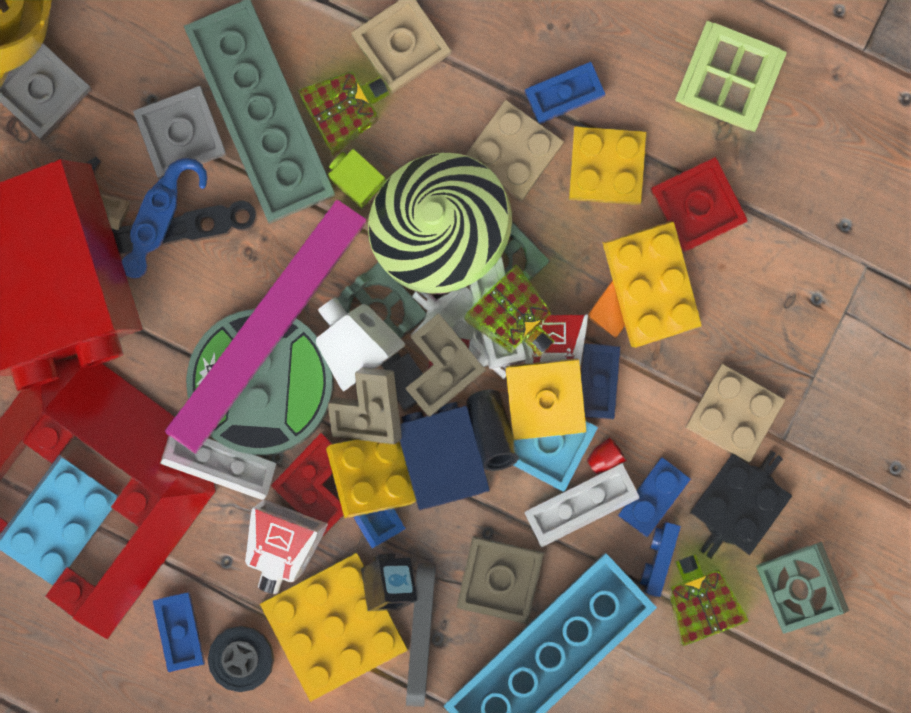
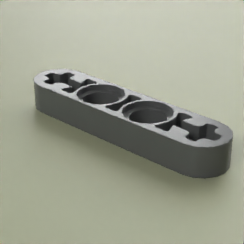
M418 562L415 586L417 601L414 602L406 706L424 707L436 572V564Z

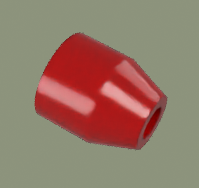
M611 437L596 446L587 459L589 466L596 475L602 474L627 461L623 452Z

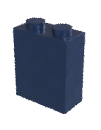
M458 402L445 404L437 411L438 414L430 417H424L422 411L401 417L403 423L400 424L402 435L400 443L419 511L490 492L467 406L459 407Z

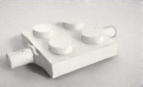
M464 287L451 291L448 295L438 300L430 293L419 292L427 301L415 292L412 298L420 303L427 310L424 321L411 335L439 313L459 338L471 340L469 350L482 366L486 367L488 360L478 319L469 320V316L470 319H474V317L471 318L472 315L470 314L473 313L474 308L471 291ZM500 367L493 369L502 379L506 377V372Z

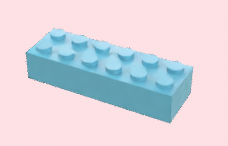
M604 553L450 697L443 706L449 713H546L657 607L607 553Z

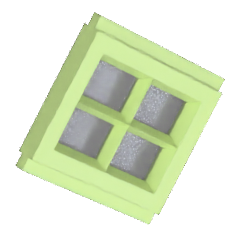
M706 21L675 101L735 126L756 132L787 52L717 23Z

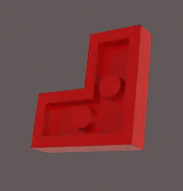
M320 433L271 484V487L298 513L327 523V528L323 534L325 536L344 514L340 501L323 485L333 475L326 450L332 443Z

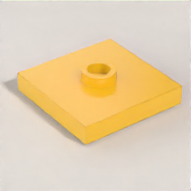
M579 358L505 366L514 440L586 432Z

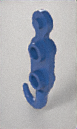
M181 158L171 163L164 176L146 193L131 228L130 238L133 243V250L122 260L126 276L129 278H141L146 273L148 267L146 261L147 254L159 248L164 240L177 208V180L181 172L187 169L194 170L200 179L199 187L201 189L206 187L208 180L207 171L203 164L196 159Z

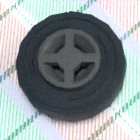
M246 626L228 628L219 634L211 644L208 654L209 670L216 682L225 689L235 692L254 690L263 684L272 672L274 663L273 649L266 636L255 628Z

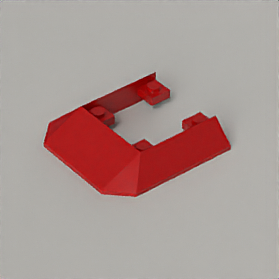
M75 358L56 361L55 366L59 378L50 383L20 391L0 418V481L26 446L53 464L56 458L63 454L74 437L80 439L132 478L111 508L136 525L138 529L101 580L95 586L70 567H66L45 595L47 599L72 616L73 620L105 639H109L216 493L214 482L160 464L169 437L165 430L175 416L105 365L99 364L81 368L79 359ZM1 516L0 534L9 523Z

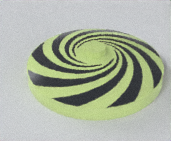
M456 153L426 155L399 168L386 180L377 193L368 221L371 249L377 261L389 276L409 289L424 293L456 291L483 277L503 254L512 227L511 204L504 187L496 175L478 160Z

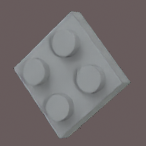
M42 43L31 59L9 71L6 80L0 88V102L43 141L92 89Z
M201 86L133 111L159 180L164 176L170 164L178 159L191 158L203 164L227 155Z

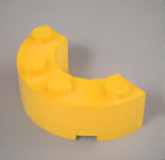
M5 0L9 9L0 15V74L23 65L39 50L47 33L52 0Z

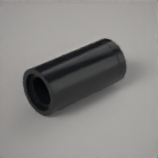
M488 389L469 396L466 400V406L483 468L488 471H499L513 466L519 460L501 393L497 390Z

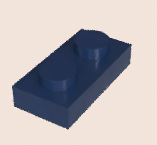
M584 343L581 384L586 418L614 420L620 347Z

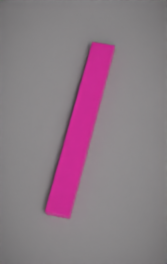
M339 200L334 202L165 430L166 434L197 454L366 224L364 217Z

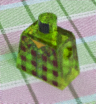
M353 71L298 90L304 106L332 156L338 154L377 123L378 115L372 105L390 95L380 76L361 86Z
M517 265L507 272L468 310L464 317L468 324L509 353H514L525 342L540 357L555 342L540 327L549 318L551 312Z
M696 554L675 561L683 582L668 587L678 641L681 646H686L749 622L747 615L719 569L703 574Z

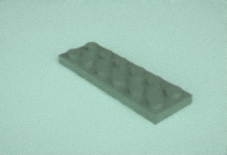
M251 0L241 1L185 25L184 29L268 223L271 224L334 197L333 188Z

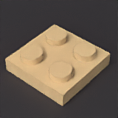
M399 0L351 32L352 37L392 94L451 54L450 48L416 0Z
M505 100L465 156L476 159L487 166L496 175L504 189L522 201L560 150L564 141Z
M721 364L685 428L725 451L733 453L746 463H750L785 399Z

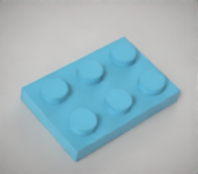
M59 455L0 534V550L51 585H54L65 568L70 567L112 510L111 506L118 498V495Z

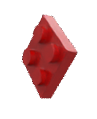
M716 157L650 189L665 221L674 222L682 254L748 222Z

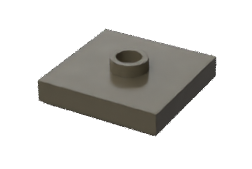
M473 536L456 608L528 624L544 552Z

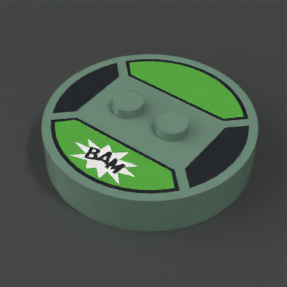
M255 309L244 310L225 317L213 325L199 340L191 355L187 369L186 387L188 399ZM295 319L210 436L213 439L238 452L255 456H267L283 453L295 448L306 441L319 428L328 413V402L333 397L334 377L316 344L317 336L305 324Z

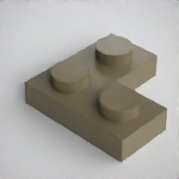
M439 313L410 336L433 364L431 368L405 388L428 417L432 416L486 371Z
M362 367L355 372L358 400L335 397L328 402L332 436L396 444L402 439L394 371Z

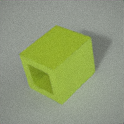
M354 148L348 154L345 152L340 153L329 166L332 170L328 174L330 181L361 209L379 192L386 182L385 177Z

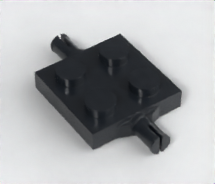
M770 450V453L758 468L757 466L747 464L732 453L690 512L691 515L703 522L711 533L701 549H699L703 555L713 543L714 545L706 555V557L712 559L723 542L735 545L747 555H751L792 498V495L779 487L771 477L775 469L783 461L781 456L778 455L771 466H769V463L776 455L775 452Z

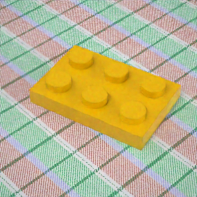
M669 221L602 242L631 347L636 348L702 326L674 222Z

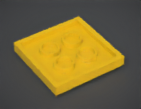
M358 553L260 604L310 702L408 651L388 610L367 611L361 568L365 566Z

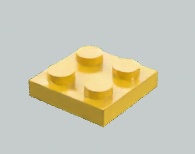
M574 127L569 200L641 205L646 132Z
M357 439L331 444L326 448L344 518L408 506L416 502L400 441L396 444H387Z

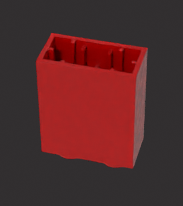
M59 159L0 182V376H12L16 391H22L57 380L59 375L55 361L77 354L81 368H85L123 356L124 353L119 338L141 331L143 327L91 164Z

